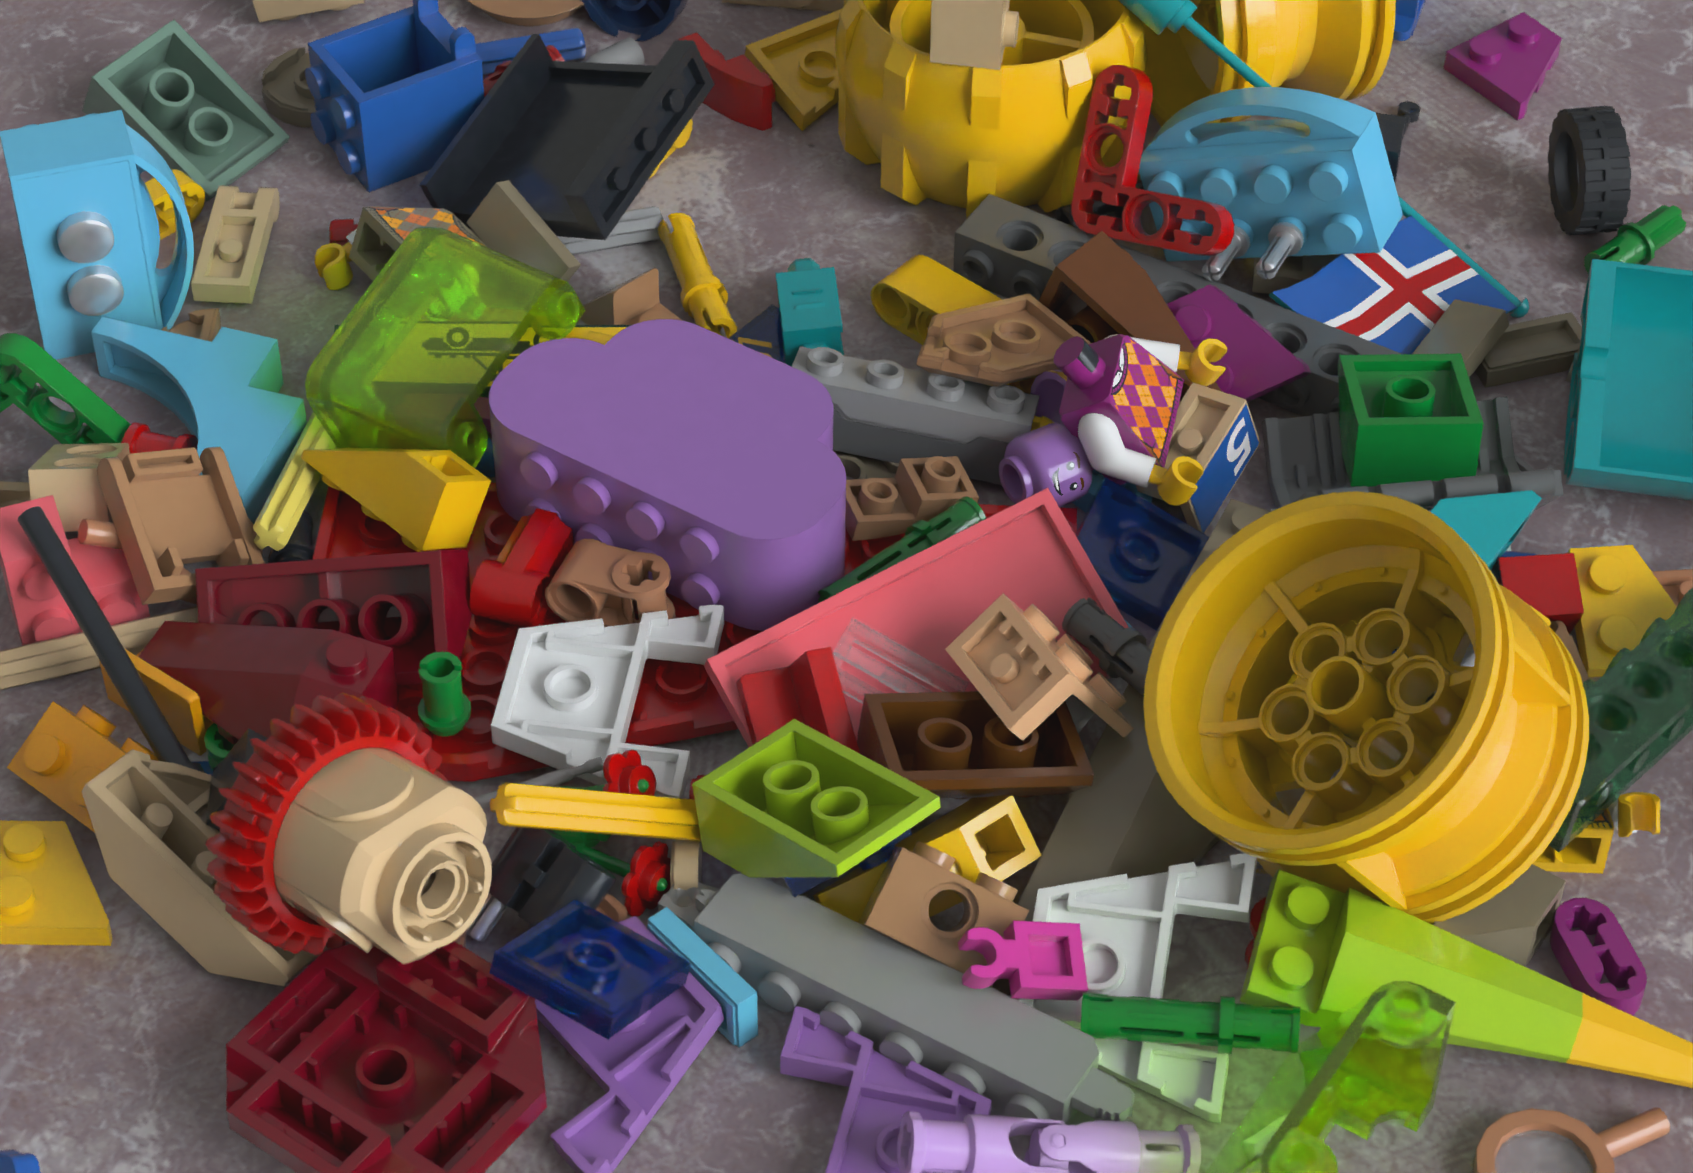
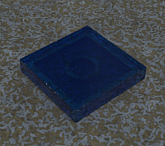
M1105 478L1097 489L1076 533L1077 539L1117 608L1156 631L1209 539V536L1108 478Z
M574 900L495 951L489 973L608 1040L685 985L691 963L586 904Z

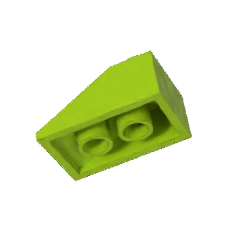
M793 719L692 784L703 851L749 878L839 877L941 808L938 795L796 719Z

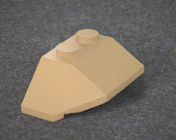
M132 749L86 783L81 792L109 877L209 973L285 986L322 954L320 953L316 956L303 950L294 954L271 943L267 944L248 932L246 927L235 921L225 911V903L213 893L214 886L218 881L206 869L208 864L217 856L207 848L205 842L207 839L220 833V831L206 825L211 784L210 774L176 763L151 760L149 754Z

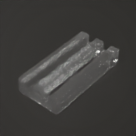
M853 617L832 652L843 693L862 704L864 694L883 692L840 669L843 661L876 678L882 684L899 693L933 691L853 647L852 644L854 642L942 692H964L969 684L964 679Z

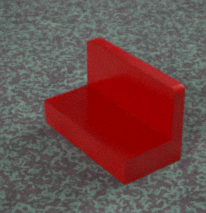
M831 647L805 651L788 667L745 674L737 680L736 685L752 745L793 719H796L860 754Z

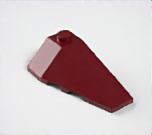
M434 550L195 569L199 623L333 629L393 648L397 686L422 684L419 677V664L425 656L431 653L444 651L452 653L461 659L472 617L469 607L471 591L468 550Z

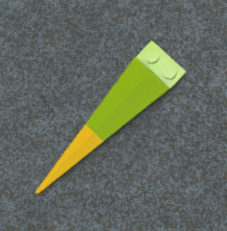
M1280 869L1270 882L1239 1000L1242 1003L1268 1007H1300V1024L1306 1026L1380 1034L1498 1051L1693 1088V1043L1406 912L1390 907L1388 904L1351 887L1344 893Z

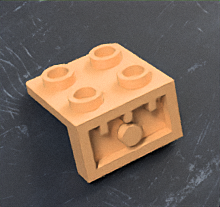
M1002 594L945 649L1006 727L1022 741L1072 694L1122 737L1125 738L1134 729L1118 710L1127 702L1126 699L1101 673L1098 672L1093 678L1090 676L1093 673L1089 667L1093 663L1090 656L1067 633L1057 641L1055 637L1060 631L1034 604H1031L1023 611L1005 594Z

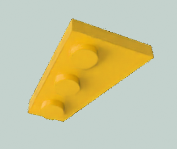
M842 9L745 46V56L760 72L767 73L771 78L776 92L775 100L801 131L839 101V76L836 64L835 37L839 23V13Z

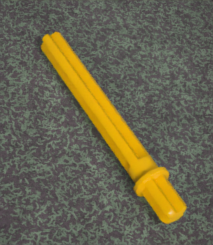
M507 782L498 786L496 798L490 799V811L496 813L498 823L504 826L701 841L695 799Z

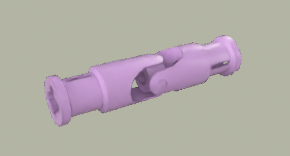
M907 1111L903 1114L900 1122L897 1158L901 1173H1199L1201 1145L1199 1134L1195 1131L1192 1124H1180L1176 1127L1175 1131L1139 1130L1136 1124L1128 1121L1095 1120L1082 1122L1079 1125H1066L1062 1121L1053 1119L968 1114L964 1117L963 1121L923 1120L919 1112ZM1031 1135L1024 1161L1018 1159L1013 1153L1009 1141L1010 1137Z

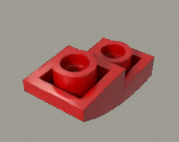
M697 32L678 39L695 42L715 84L702 102L703 104L743 125L761 131L772 128V103L775 102L776 92L773 82L767 73L760 72L744 54L725 60L722 53L717 49L713 50Z

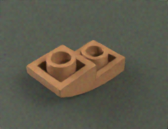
M958 456L900 459L894 478L846 480L845 527L852 541L899 535L905 533L907 527L916 521H929L964 496L972 498L977 503L979 496Z

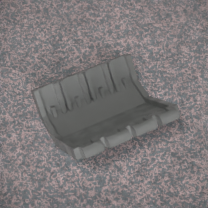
M1507 396L1477 401L1484 425L1476 476L1444 478L1440 481L1423 480L1379 484L1375 487H1351L1341 452L1340 413L1338 412L1282 419L1277 417L1265 418L1261 422L1268 484L1276 509L1313 496L1358 491L1398 497L1431 511L1440 499L1532 490L1542 497L1535 508L1537 510L1564 494L1561 469L1520 471L1514 456Z

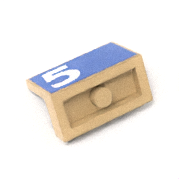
M1196 383L1191 384L1179 403L1165 469H1168L1173 461L1180 456L1193 458L1202 465L1204 473L1196 483L1197 490L1186 503L1179 505L1182 508L1190 533L1202 538L1260 445V440L1246 399ZM1149 483L1147 488L1136 485L1138 492L1163 500L1158 493L1157 485Z

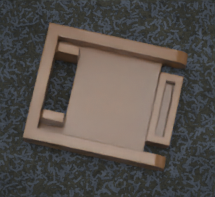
M196 447L131 453L127 454L122 462L118 457L103 458L99 462L97 467L98 480L142 605L197 598L195 573L180 575L184 567L183 564L216 560L218 567L264 564L259 547L254 543L255 536L225 453L221 447L205 448L200 458Z

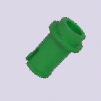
M434 652L425 656L419 664V677L422 681L423 698L418 706L419 720L431 733L438 736H451L460 732L471 716V705L462 690V664L460 659L449 652Z

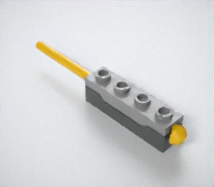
M589 331L586 340L605 345L613 336ZM800 347L792 367L817 379L829 392L833 402V450L893 463H900V459L958 456L970 479L1002 485L999 476L1000 461L1004 459L1008 443L1019 435L1054 423L1045 416H1036L1039 395L1024 393L1021 389L1012 385L990 386L940 374L903 368L900 364L890 360L869 361L844 356L837 350L826 347L813 349Z

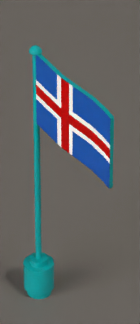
M1118 0L1157 35H1160L1166 27L1176 34L1184 26L1254 87H1272L1191 17L1198 8L1192 1ZM1399 196L1402 213L1406 218L1398 222L1381 252L1341 254L1312 277L1269 294L1274 301L1285 309L1402 354H1412L1454 299L1503 309L1506 314L1511 312L1510 316L1514 318L1525 316L1530 307L1526 297L1520 301Z

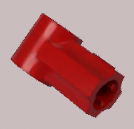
M536 508L531 515L522 516L497 560L485 559L478 567L470 592L469 607L471 613L479 617L522 628L540 626L549 607L545 599V589L573 546V529L565 525L559 519L557 513Z

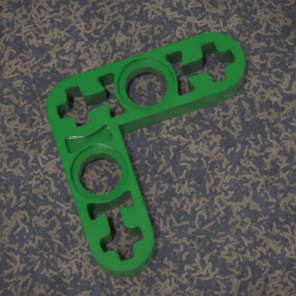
M17 333L0 335V413L12 404H15L61 444L122 442L126 430L131 425L37 343ZM49 397L61 399L69 404L74 412L59 408L50 401Z

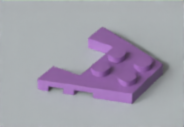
M636 916L551 948L553 956L519 969H515L510 963L499 967L534 989L537 1018L606 1093L550 1135L555 1150L576 1173H613L724 1021L720 1003Z
M795 1006L780 1055V1074L849 1087L825 1173H901L898 1167L897 1143L900 1122L903 1114L907 1111L919 1112L923 1120L963 1121L964 1117L968 1114L991 1115L992 1100L912 1060L906 1067L874 1051L873 1041L853 1031L844 1036L820 1024L819 1014L807 1008Z

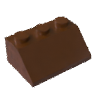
M979 691L864 694L857 736L860 754L929 790L940 798L968 799L972 797L1004 795L1027 798L1039 795H1065L1093 784L1094 772L1066 701L1022 741L1006 727Z

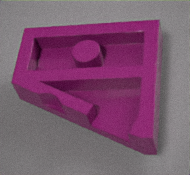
M1522 12L1446 51L1443 69L1516 120L1524 118L1527 112L1528 102L1534 92L1538 93L1542 86L1546 71L1550 70L1556 61L1562 38L1536 19Z
M1209 284L1167 304L1195 349L1203 340L1209 338L1217 339L1227 346V352L1219 361L1209 362L1212 365L1226 368L1223 374L1216 380V383L1224 393L1246 399L1249 402L1312 374L1309 366L1302 359L1294 356L1272 337L1273 334L1255 319L1250 318L1238 307L1237 303L1217 286Z

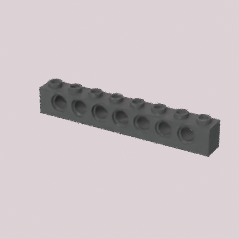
M989 194L955 231L953 271L978 286L1006 298L1030 294L1039 301L1055 267L1096 235L1089 234L1079 228ZM1116 243L1119 247L1126 250L1133 260L1147 272L1166 304L1209 284L1217 286L1237 303L1243 312L1273 334L1272 337L1294 356L1302 359L1309 366L1312 374L1258 397L1303 416H1312L1319 413L1326 415L1330 412L1340 413L1339 355L1402 354L1216 281H1209L1203 276Z

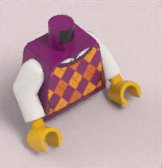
M1122 334L1110 335L1092 344H1088L1079 336L1072 337L1062 343L1054 355L1055 365L1067 376L1059 409L1061 421L1072 435L1080 439L1090 465L1096 471L1102 473L1113 487L1129 482L1147 488L1148 484L1152 483L1157 485L1159 495L1168 504L1174 506L1184 504L1197 490L1196 483L1203 475L1204 469L1195 459L1186 456L1176 458L1170 467L1165 469L1184 380L1176 371L1177 369L1185 370V374L1192 383L1208 386L1214 383L1226 370L1223 366H1215L1209 362L1219 361L1227 352V346L1217 339L1209 338L1203 340L1190 353L1180 351L1179 344L1134 338Z

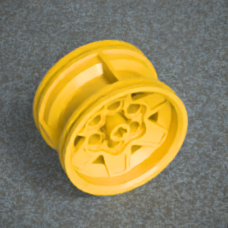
M1336 492L1305 498L1263 515L1227 539L1193 573L1174 600L1156 637L1145 680L1144 723L1153 762L1167 790L1193 819L1233 848L1256 857L1259 864L1272 878L1280 869L1344 893L1351 887L1388 904L1390 907L1397 908L1430 924H1434L1436 921H1445L1466 913L1490 900L1511 885L1536 861L1559 831L1570 811L1586 764L1589 743V714L1586 694L1575 662L1560 637L1526 602L1512 591L1498 584L1487 564L1453 528L1438 516L1417 504L1380 493ZM1470 643H1472L1475 653L1474 667L1460 666ZM1436 692L1434 697L1425 704L1427 698ZM1340 769L1337 775L1333 779H1331L1335 771ZM1299 788L1305 789V792L1289 816L1281 805L1276 792Z

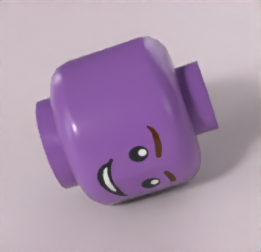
M1051 423L1019 435L1008 443L1004 459L1000 461L999 476L1007 496L1015 504L1048 488L1058 506L1061 507L1079 500L1088 493L1094 468L1090 465L1080 439L1072 435L1064 424Z

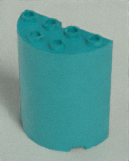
M1592 259L1580 315L1582 324L1579 353H1574L1568 399L1563 465L1564 474L1567 475L1565 484L1693 501V271Z

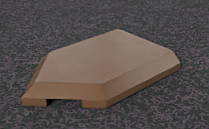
M1025 294L932 316L924 345L921 346L916 365L930 373L992 386H1001L1037 377L1045 371L1060 370L1054 363V355L1060 345L1072 337L1079 336L1088 344L1092 343L1032 295Z

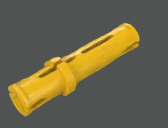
M685 213L668 215L674 231L671 233L668 224L662 220L658 226V235L666 248L682 288L680 301L685 312H688L690 317L694 318L696 325L721 336V328H724L727 338L734 340L737 335V326L726 306L728 302L727 290L723 282L721 283L712 272L695 231L693 220Z

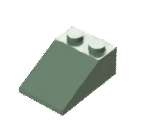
M174 19L93 75L82 109L86 115L122 110L126 125L146 139L164 158L171 170H180L199 184L205 192V200L207 202L216 196L220 185H231L285 145L290 138Z

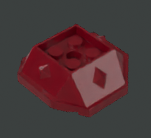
M452 941L427 956L407 964L400 963L374 946L368 954L351 943L324 951L226 1044V1112L229 1128L296 1173H484L547 1108L534 989L456 941Z

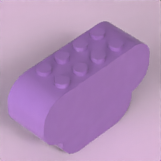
M656 319L636 323L621 330L605 345L579 338H562L539 343L519 354L493 381L489 391V408L496 492L502 508L516 521L519 522L522 516L531 515L536 508L557 513L559 519L573 529V545L578 540L595 539L607 545L636 552L654 553L661 556L668 563L671 575L669 586L666 588L667 593L688 602L697 610H699V606L724 605V620L751 630L764 631L818 604V598L820 597L818 591L844 576L846 472L842 461L833 451L832 398L823 384L811 375L699 325L675 319ZM648 571L649 580H653L652 572Z

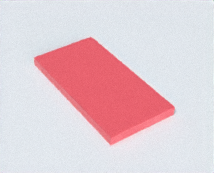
M1046 488L707 659L704 668L748 747H751L753 745L736 685L737 680L745 674L788 667L805 651L831 647L857 740L864 694L978 691L945 649L1002 594H1005L1023 611L1031 604H1034L1060 631L1055 637L1057 641L1066 633L1062 629V622L1066 613L1076 602L1083 598L1086 600L1092 598L1100 608L1125 629L1129 627L1053 495ZM1070 636L1093 660V663L1089 666L1093 671L1090 676L1093 678L1099 672L1107 680L1111 677L1099 667V659L1074 637Z

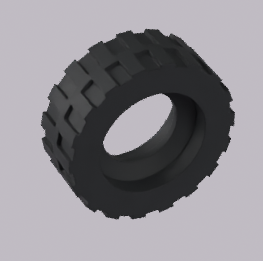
M1612 106L1567 108L1560 110L1557 113V117L1553 120L1547 156L1548 184L1550 185V198L1554 207L1555 217L1560 223L1561 230L1566 231L1567 235L1616 232L1617 228L1624 224V217L1627 216L1628 201L1630 200L1631 193L1630 152L1627 145L1625 128L1622 126L1619 114L1615 113V109Z

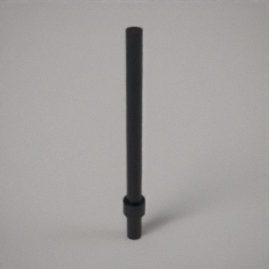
M37 506L24 511L18 517L19 524L157 759L205 773L200 763H191L42 508Z

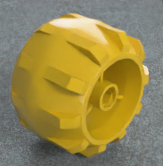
M844 0L843 8L839 13V23L835 37L836 64L839 76L838 134L844 150L866 165L881 163V188L916 206L926 198L947 205L966 208V219L989 194L1022 207L1038 204L1046 213L1071 204L1096 78L1104 69L1111 65H1125L1137 68L1143 72L1145 71L1147 48L1143 22L1118 0H1010L1009 11L1019 12L1018 35L1015 47L1005 46L1000 70L930 62L932 0ZM1125 85L1116 86L1114 97L1130 99L1132 88ZM1109 116L1108 123L1126 126L1128 119ZM1116 134L1107 137L1101 147L1103 162L1108 167H1112L1120 161L1123 154L1122 141Z

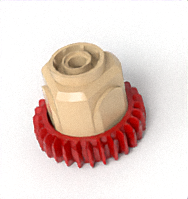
M341 692L335 696L334 700L318 695L313 700L311 709L303 705L294 704L291 708L289 724L280 719H271V736L265 742L258 738L250 739L254 753L247 763L232 762L234 768L239 772L233 786L218 788L220 794L227 799L224 810L209 815L212 823L220 827V833L212 836L205 842L207 848L217 856L208 864L206 869L218 881L214 886L213 893L225 903V911L235 921L246 927L248 932L267 944L271 943L294 954L303 950L317 956L323 952L325 946L334 949L344 946L347 940L367 954L374 946L402 964L419 960L436 949L451 943L470 927L486 901L491 884V859L487 848L483 844L487 827L486 815L482 807L471 795L448 783L446 777L437 770L442 763V757L431 748L432 738L419 729L417 724L411 721V718L373 698L363 695L357 698L354 695Z

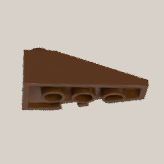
M1103 231L1099 232L1055 267L1039 299L1040 303L1091 343L1103 340L1110 335L1122 334L1134 338L1179 344L1180 351L1192 353L1195 350L1147 272L1133 260L1126 250L1119 247ZM1177 369L1176 373L1184 380L1180 397L1181 402L1192 382L1185 374V370ZM1216 381L1206 386L1221 391Z

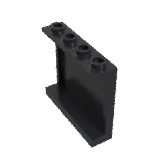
M532 34L419 185L432 208H443L451 211L468 229H471L466 222L497 182L509 180L556 236L606 240L715 84L695 42L692 40H675L658 65L653 66L553 61L540 35Z

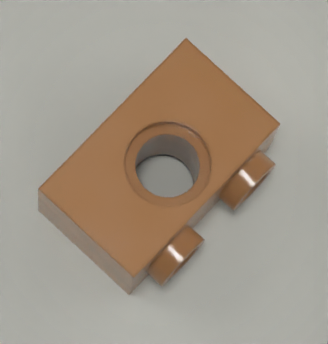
M917 841L912 852L903 847L894 848L858 922L964 974L971 965L987 966V961L981 953L974 950H959L958 941L968 930L984 927L997 932L1004 939V931L1011 922L1024 921L1029 910L1013 903L1018 892L1017 889L982 872L979 873L975 883L950 871L955 861L953 857ZM950 889L957 893L962 900L964 907L963 916L955 927L948 930H939L929 918V904L937 893Z

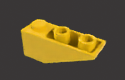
M336 448L303 450L301 456L302 460L322 474L321 479L325 484L346 492L362 505L361 510L363 513L375 520L385 522L402 535L401 540L406 546L418 552L467 547L491 482L489 478L451 450Z
M1013 795L977 797L958 806L814 894L813 897L816 903L858 922L894 848L903 847L912 852L917 841L953 857L955 861L950 871L975 883L980 872L1003 881L1042 855ZM950 889L937 893L929 904V918L961 903L962 900L959 895Z

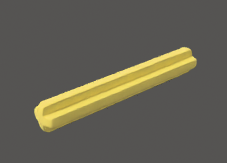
M319 406L312 412L253 525V529L257 533L254 543L263 550L265 547L270 546L274 550L279 551L287 545L322 476L321 473L301 459L303 450L336 448L345 430L341 423L344 414L339 408L335 407L329 411L325 407Z

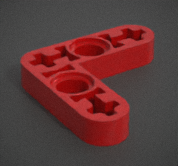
M1125 65L1109 66L1098 75L1093 86L1071 203V214L1075 224L1082 231L1089 234L1097 235L1103 231L1109 238L1189 254L1215 256L1223 252L1230 245L1234 236V221L1224 206L1213 202L1136 188L1153 99V87L1150 78L1137 68ZM1125 85L1132 88L1130 99L1114 97L1116 86ZM1113 116L1128 119L1127 125L1122 126L1108 123V118ZM1116 134L1122 141L1123 154L1116 165L1108 167L1102 160L1101 147L1107 137ZM1102 201L1105 204L1124 207L1122 218L1100 216L1097 213H1093L1094 202ZM1156 202L1162 208L1164 221L1156 233L1148 235L1142 228L1141 214L1148 204ZM1182 219L1205 221L1213 224L1212 235L1203 236L1199 233L1180 230Z

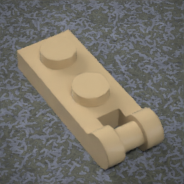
M220 185L218 187L191 281L194 301L252 304L273 222H277L279 216L280 198L277 188L260 187L257 193L239 192L238 186Z

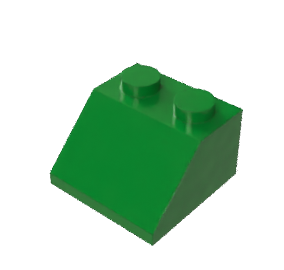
M1461 353L1339 355L1338 382L1341 452L1351 487H1375L1379 484L1423 480L1440 481L1444 478L1476 476L1484 423Z

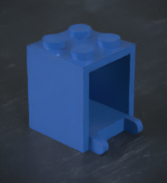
M413 0V6L308 43L310 67L305 69V77L309 90L315 100L316 112L311 113L313 131L322 145L329 144L334 150L344 172L347 175L354 174L369 193L430 170L485 98L482 59L476 53L475 37L466 27L454 29L440 14L438 0Z

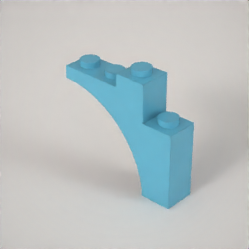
M101 317L91 331L100 377L118 381L138 389L170 409L185 424L189 432L197 437V453L199 458L205 448L221 447L225 453L246 514L254 524L307 424L304 399L278 393L284 384L278 339L222 327L214 340L210 342Z

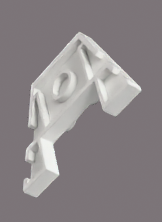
M724 605L699 606L698 616L668 619L666 610L642 613L640 623L604 627L603 619L599 618L519 628L491 723L492 743L559 770L574 768L598 757L602 758L604 764L605 758L608 755L615 753L623 754L626 750H636L641 757L642 765L650 767L656 777L654 796L684 798L690 773V751L628 744L625 741L646 659L704 665L707 659L717 655L724 627ZM603 770L577 776L597 785L607 783Z
M1241 853L1229 855L1230 861L1197 867L1195 862L1169 866L1168 872L1128 879L1127 874L1041 888L1037 892L1033 922L1080 924L1088 985L1087 992L1107 994L1108 996L1162 998L1175 915L1184 914L1249 923L1257 858ZM1083 996L1078 1001L1019 999V1001L1080 1030ZM1094 1038L1099 1051L1098 1069L1204 1120L1214 1123L1221 1122L1229 1065L1228 1054H1220L1213 1050L1153 1042Z

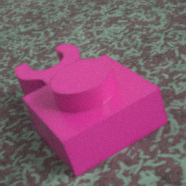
M1012 921L1004 931V939L991 929L976 927L968 930L958 941L959 950L977 951L987 961V966L971 965L962 975V984L969 988H987L1000 978L1009 979L1011 998L1078 1001L1083 996V992L1088 991L1079 923Z

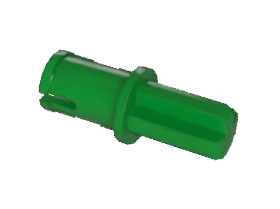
M1662 205L1637 223L1628 222L1623 224L1617 230L1616 237L1585 256L1584 266L1587 273L1589 274L1592 259L1641 265L1651 262L1656 250L1685 230L1686 222L1681 217L1682 211L1675 205L1671 207Z

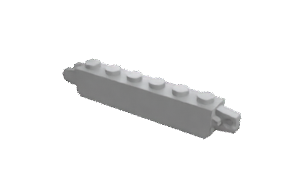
M742 873L732 874L720 889L698 882V887H692L688 890L674 889V884H672L670 890L662 896L658 903L659 911L668 907L756 990L757 996L763 998L774 1009L793 1013L795 1006L807 1008L820 1015V1024L844 1036L853 1031L873 1041L874 1051L906 1067L912 1060L992 1100L991 1112L996 1115L1053 1119L1062 1121L1066 1125H1079L1082 1122L1095 1120L1132 1121L1127 1117H1132V1104L1134 1103L1135 1093L1131 1092L1130 1086L1124 1085L1125 1082L1118 1083L1117 1078L1098 1070L1099 1051L1093 1036L1011 998L990 986L983 989L969 988L962 984L963 973L767 878H749Z

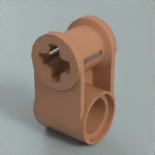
M595 539L576 541L545 589V599L548 606L556 615L568 622L602 618L604 627L640 623L642 613L665 610L667 611L668 619L675 618L673 602L666 596V588L669 586L671 579L668 563L661 556L654 553L636 552L607 545ZM648 571L652 572L653 580H649ZM635 611L638 612L639 620L635 619Z

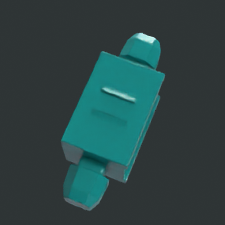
M811 258L795 259L788 267V272L776 273L785 364L793 365L800 347L810 349L826 347L837 350L844 355L841 337L843 325L834 267L820 268V265Z

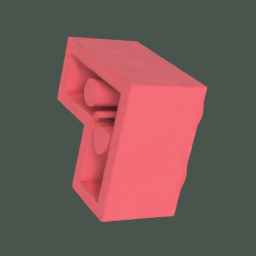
M53 495L0 508V564L22 646L83 632L18 522V517L32 507L39 506L44 511L110 625L150 617L148 604L142 605L124 551L122 549L80 544L78 537L67 539Z

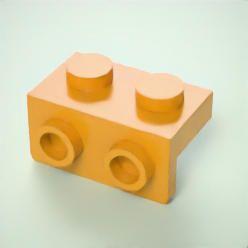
M53 701L7 768L95 833L81 792L85 784L132 749L149 754L151 760H159L154 752L130 737L126 739L123 745L111 738L110 736L117 726L83 704L78 713L75 714Z

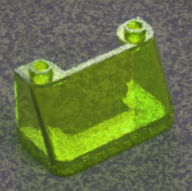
M418 227L407 235L312 362L305 381L306 397L310 407L337 448L451 450L475 468L485 453L488 444L485 425L474 406L477 399L530 325L542 338L548 340L562 339L572 331L586 310L572 286L565 280L444 228Z
M1393 981L1374 990L1299 1043L1298 1053H1290L1205 1173H1338L1337 1158L1330 1147L1324 1143V1140L1335 1124L1366 1140L1370 1138L1376 1125L1390 1119H1405L1404 1126L1417 1132L1434 1105L1456 1002L1410 981Z

